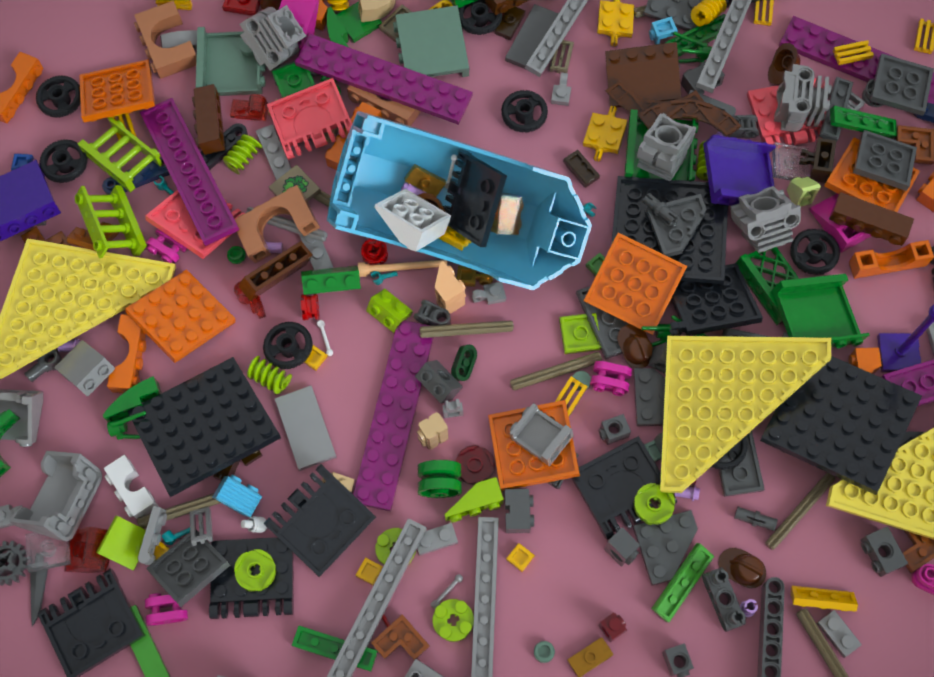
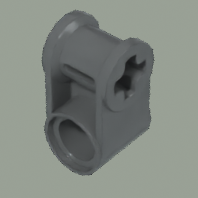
M731 115L741 125V128L729 137L750 139L759 135V130L756 126L758 120L756 115Z
M427 300L421 301L418 313H415L413 316L416 321L425 325H451L448 310ZM439 318H446L444 322L438 321Z

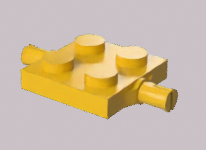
M600 0L597 33L610 36L611 46L613 44L614 47L618 45L619 37H632L634 5L621 3L620 0H613V2Z
M610 106L608 115L592 113L583 146L596 151L593 158L595 161H597V158L598 162L601 161L603 152L616 154L619 152L628 120L615 117L617 111L615 106L614 108Z

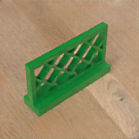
M777 247L758 253L755 251L748 255L740 256L736 263L746 283L775 324L783 323L772 292L773 287L778 284L774 283L775 276L784 280L799 279V277ZM771 250L775 255V259L766 257V252ZM751 259L761 260L760 266L754 265ZM764 261L772 263L773 270L764 268ZM777 265L784 267L786 270L785 274L776 271ZM762 272L772 275L771 281L765 280Z

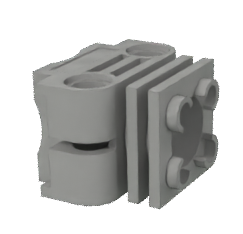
M287 5L279 10L267 7L239 24L244 31L240 35L241 38L251 48L260 66L266 64L269 70L297 54L299 51L297 42L306 37L302 27Z
M797 64L792 65V72H784L783 82L777 89L776 99L778 107L774 115V121L781 122L780 130L800 131L806 118V126H811L814 119V127H818L820 121L824 120L825 111H828L830 107V100H827L828 94L831 92L829 77H825L821 85L822 76L818 75L814 83L813 69Z
M660 113L652 127L644 135L643 142L639 146L637 153L639 163L637 167L671 181L686 159L687 150L693 141L696 127L678 123L666 116V114Z
M771 186L759 193L739 197V204L731 206V218L742 230V236L759 253L793 241L791 237L793 232L790 229L795 228L800 223L801 207L791 202L784 194L783 189L778 191L774 186Z

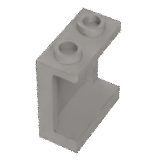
M83 340L54 367L86 396H89L115 370V367L105 357Z
M534 403L531 407H527L524 410L522 418L511 426L509 433L515 443L549 467L574 436L569 426H562L540 411Z

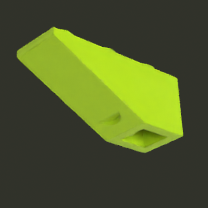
M494 477L476 483L444 514L445 520L457 522L463 516L469 514L470 517L481 514L482 510L489 509V511L499 509L504 499L497 478Z

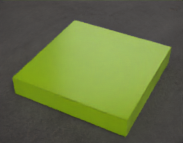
M596 313L592 314V316H594L595 323L599 330ZM586 314L559 317L564 354L601 350L599 341L597 342Z
M115 516L96 553L134 571L139 561L138 555L146 530L119 516Z

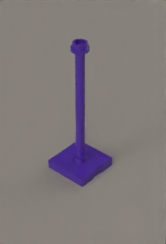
M934 305L929 308V315L912 334L879 333L877 335L882 365L880 367L881 372H894L921 363L919 337L934 322Z

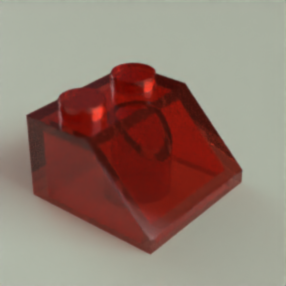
M91 526L77 529L75 535L68 543L64 571L80 573L105 572L110 559L96 552L108 530Z

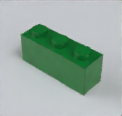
M358 266L301 271L304 295L361 289Z

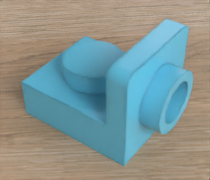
M672 16L651 23L649 36L651 41L654 40L655 45L660 44L661 39L674 36L673 32H678Z

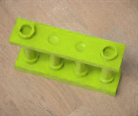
M108 117L107 119L112 126L93 143L88 144L82 139L77 144L86 153L87 158L131 193L136 188L132 182L134 180L133 177L152 161L161 166L162 162L159 158L161 155L155 148H149L129 132L120 120ZM118 132L122 136L105 153L98 152V148ZM130 142L134 145L117 162H110L109 158L125 144ZM140 151L146 155L129 172L126 171L124 173L121 171V168Z
M115 185L109 195H88L85 186H81L75 195V203L80 209L93 242V248L97 252L98 257L103 258L109 248L126 247L131 250L133 256H140L147 244L122 185ZM110 202L114 210H94L92 203ZM116 217L120 225H100L98 218ZM122 232L126 240L107 241L104 233Z

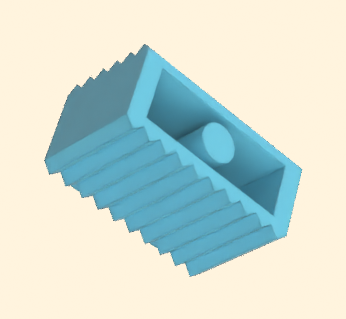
M224 476L212 498L245 517H251L262 498V495L258 494L259 490L249 484L247 487L241 484L242 480L237 476Z

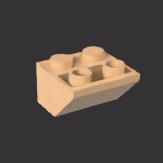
M442 261L439 265L435 283L436 303L451 314L465 305L466 287L460 279H456L450 265L447 266Z

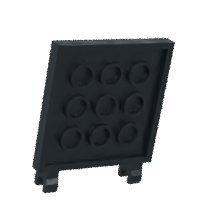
M738 264L725 265L724 284L680 281L671 300L681 321L671 322V330L669 332L671 336H680L683 332L690 336L762 323V314Z

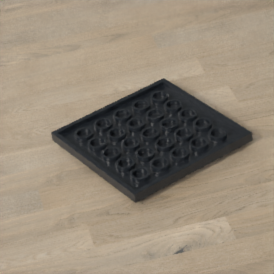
M618 176L612 243L617 233H620L661 253L646 212L648 206L642 202L644 197L651 193L660 202L666 203L701 194L707 209L706 214L682 254L670 256V258L687 265L680 281L724 284L728 205L711 203L709 182L668 181L665 179Z
M831 356V360L776 408L760 441L877 495L922 395Z
M234 357L142 403V406H137L127 411L129 416L143 411L146 412L145 415L133 419L132 422L170 497L281 439L279 432Z

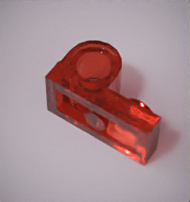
M259 94L250 95L249 101L233 99L230 117L266 121L268 102L264 96Z
M241 281L234 286V293L238 301L242 304H250L253 314L257 313L259 319L267 317L260 296L250 301L246 295H240L242 291L238 286Z

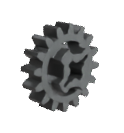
M3 541L2 546H0L1 586L5 583L11 586L12 580L19 583V576L25 577L26 574L23 571L30 569L26 563L30 562L31 559L25 557L29 552L25 549L23 550V545H17L14 541H11L10 544L7 541Z

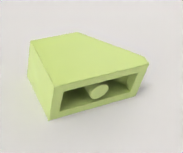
M797 177L791 180L787 192L791 202L803 207L812 204L821 186L809 177Z

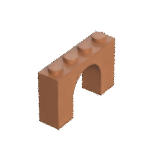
M174 0L134 15L137 21L134 22L138 33H142L139 36L142 45H146L148 48L145 49L146 55L149 60H153V63H150L154 73H158L160 79L196 66L197 55L191 41L172 48H161L155 44L157 37L162 32L183 24Z
M350 85L347 88L348 97L353 103L361 104L364 102L381 110V115L384 119L411 126L421 112L394 101L382 100L375 94Z
M298 185L288 188L280 195L272 197L269 201L256 206L253 210L235 219L240 229L237 231V234L248 257L254 263L271 255L263 237V230L266 223L274 216L280 214L292 216L303 236L320 228Z

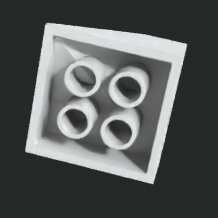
M407 189L376 203L374 207L399 242L415 252L443 236L451 218V215Z

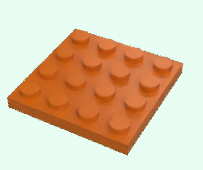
M149 59L79 75L81 118L84 123L155 107Z
M854 137L824 187L838 194L842 192L898 212L920 171L913 167L910 187L907 191L853 173L860 140Z
M617 233L584 302L639 329L642 326H657L687 265L625 235ZM643 330L651 335L654 333V331Z
M187 269L125 308L129 317L174 363L234 324L236 319Z
M565 400L537 405L540 411L562 426L567 425L571 428ZM526 408L488 415L501 491L580 476L573 437L549 467L515 443L510 437L511 426L515 422H519Z

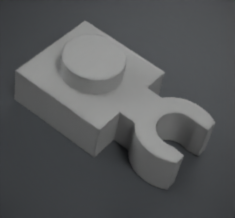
M459 399L451 402L446 400L445 405H442L444 418L463 416V406Z

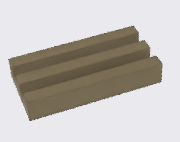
M562 41L561 44L563 46L558 66H555L557 49L552 57L550 72H553V70L557 71V73L568 72L574 42ZM566 45H568L569 50L567 54L565 67H562Z

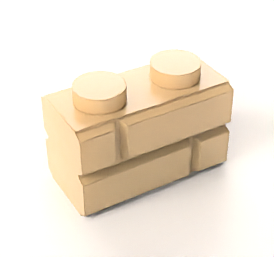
M436 412L429 416V419L426 418L419 422L417 434L419 436L418 440L423 447L427 446L428 449L432 450L438 446V443L442 444L448 440V427L439 413Z

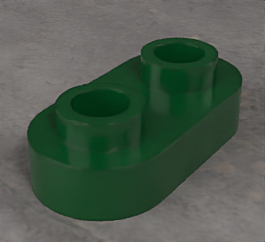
M462 345L458 349L451 368V375L457 381H466L471 375L477 359V350L473 345Z

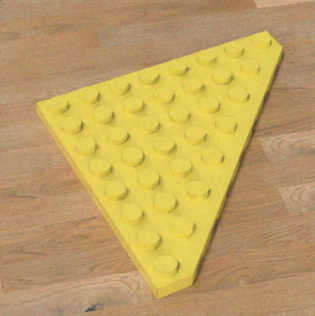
M27 238L0 314V379L122 312L126 307L171 280L174 276L176 265L174 263L106 252L103 258H99L97 252L90 249Z
M667 336L660 491L682 493L831 360V338Z
M934 427L898 447L877 495L845 480H840L830 486L826 506L934 539Z

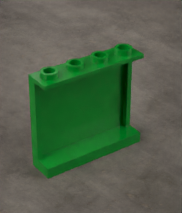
M633 109L630 111L624 177L663 179L637 167L639 159H637L638 149L648 129L639 119L638 110ZM673 119L678 123L696 127L695 133L697 134L699 123L696 120ZM695 135L687 150L685 161L672 180L695 181L696 170H693V165H696L697 154H694V149H697L698 143Z
M846 274L782 280L772 289L788 337L831 338V347L838 349L851 344L852 346L861 345L863 340L870 336L869 333L861 334L843 288V285L848 281Z

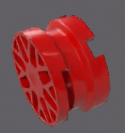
M370 238L363 243L361 253L366 264L379 265V262L381 264V261H384L382 263L384 264L387 261V246L383 241Z
M301 294V298H303L301 300L303 320H309L313 316L316 320L319 319L318 295L307 296Z

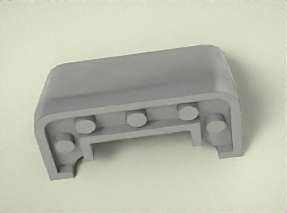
M0 389V414L10 409L20 417L3 434L2 440H15L22 447L32 446L36 442L43 405V391Z
M46 451L41 461V469L48 477L31 509L19 507L15 510L9 522L19 528L61 541H69L75 535L101 483L102 472L81 454Z

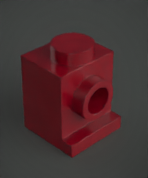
M614 612L598 625L610 643L627 631L623 618L620 615L617 616Z

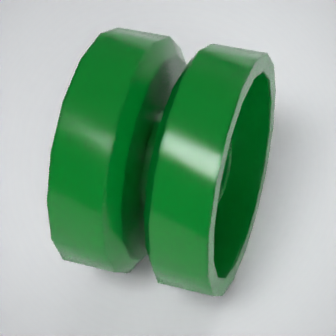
M431 460L418 464V477L422 479L418 482V495L427 498H450L462 494L461 481L457 480V478L461 477L460 463L450 460Z

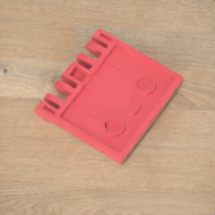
M333 78L267 104L288 160L295 158L291 146H294L297 155L300 156L302 151L298 143L304 141L306 149L310 152L312 148L308 139L312 138L316 149L328 144L324 133L328 132L331 142H335V136L331 130L338 128L340 136L345 138L346 135L342 126L345 125L348 133L352 126Z
M779 85L747 92L752 113L758 119L756 125L762 142L776 145L775 149L781 148L779 137H783L785 146L789 147L792 145V142L794 145L808 143V138L810 142H815L816 135L814 130H817L818 135H820L823 121H820L818 127H814L813 119L811 126H806L807 118L800 131L780 130L781 122L774 121L775 111L778 107L776 95Z
M178 190L145 215L147 222L202 259L232 235L230 234L205 246ZM227 203V206H228V208H229L230 211H231L233 205L230 204V203ZM238 208L232 212L234 219L245 214Z

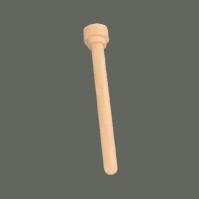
M432 260L380 265L358 262L360 277H367V275L374 271L386 272L438 268L440 262L444 261L446 265H448L447 260Z

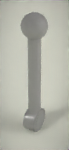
M457 574L450 586L437 600L431 603L434 609L439 606L440 601L451 589L463 580L461 574Z

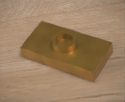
M416 164L412 166L404 178L405 182L437 197L446 184L445 179Z
M603 637L567 659L577 677H582L614 654Z

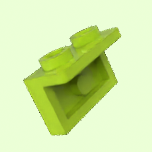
M386 289L371 297L366 309L369 314L393 333L399 324L409 318L413 312Z

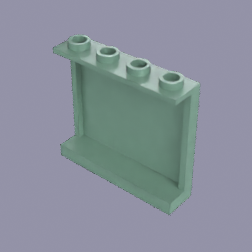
M458 5L395 15L396 22H393L394 33L398 32L399 36L396 38L397 48H401V53H398L400 64H403L407 69L430 77L461 72L462 77L469 76V63Z
M205 27L197 28L196 88L214 84L220 96L263 94V87L266 85L263 72L266 71L265 64L260 66L254 55L245 56L242 54L239 45L243 40L240 35L244 31L207 33Z

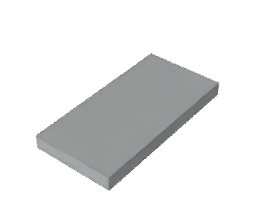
M312 386L275 398L299 471L337 457Z

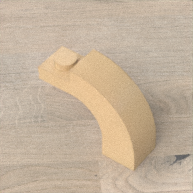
M359 0L358 10L361 22L375 21L385 17L394 8L396 0Z

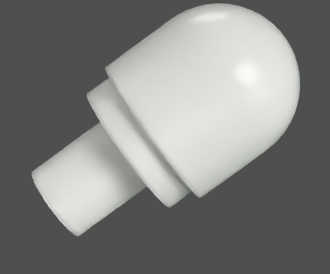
M253 516L248 520H242L241 527L247 528L252 533H262L267 530V527L264 525L266 519Z

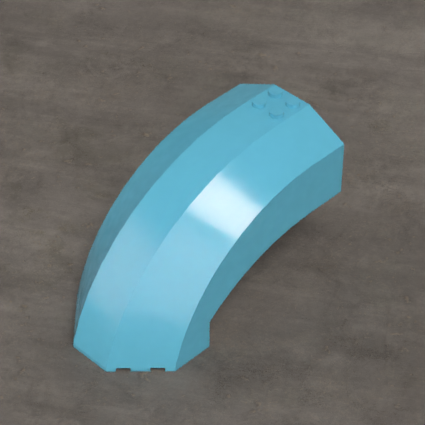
M357 111L344 143L332 186L327 221L335 229L407 248L399 242L374 208L375 204L400 192L405 183L404 178L414 164L447 181L452 162L451 156L453 154L457 155L459 149L472 153L474 157L507 175L486 247H479L471 242L461 251L438 238L418 250V252L488 274L497 281L530 290L537 289L542 283L552 280L562 274L567 268L574 267L580 263L592 225L583 210V205L575 193L569 177L444 136ZM454 165L453 171L461 172V168ZM444 186L436 198L441 201L443 206L451 207L452 204L445 200L446 195L451 194L447 192L448 189Z

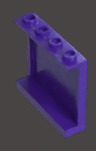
M718 134L712 135L703 143L711 203L733 206L739 204V197L756 194L771 186L775 187L769 153L776 148V145L766 142L742 140L736 137H724Z
M37 160L0 176V241L61 214Z

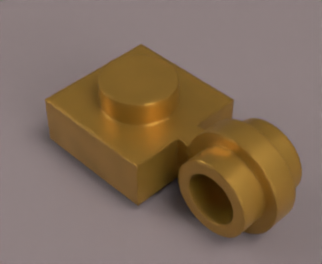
M458 266L456 279H460L465 286L475 287L476 280L483 286L491 284L493 281V277L482 272L477 274V270Z

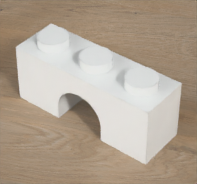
M125 455L104 467L107 473L105 475L106 480L110 485L114 484L117 489L114 493L120 501L124 500L127 505L124 509L130 518L134 516L137 519L151 513L153 506L159 507L147 488L142 487L138 491H130L131 481L138 477L139 474Z

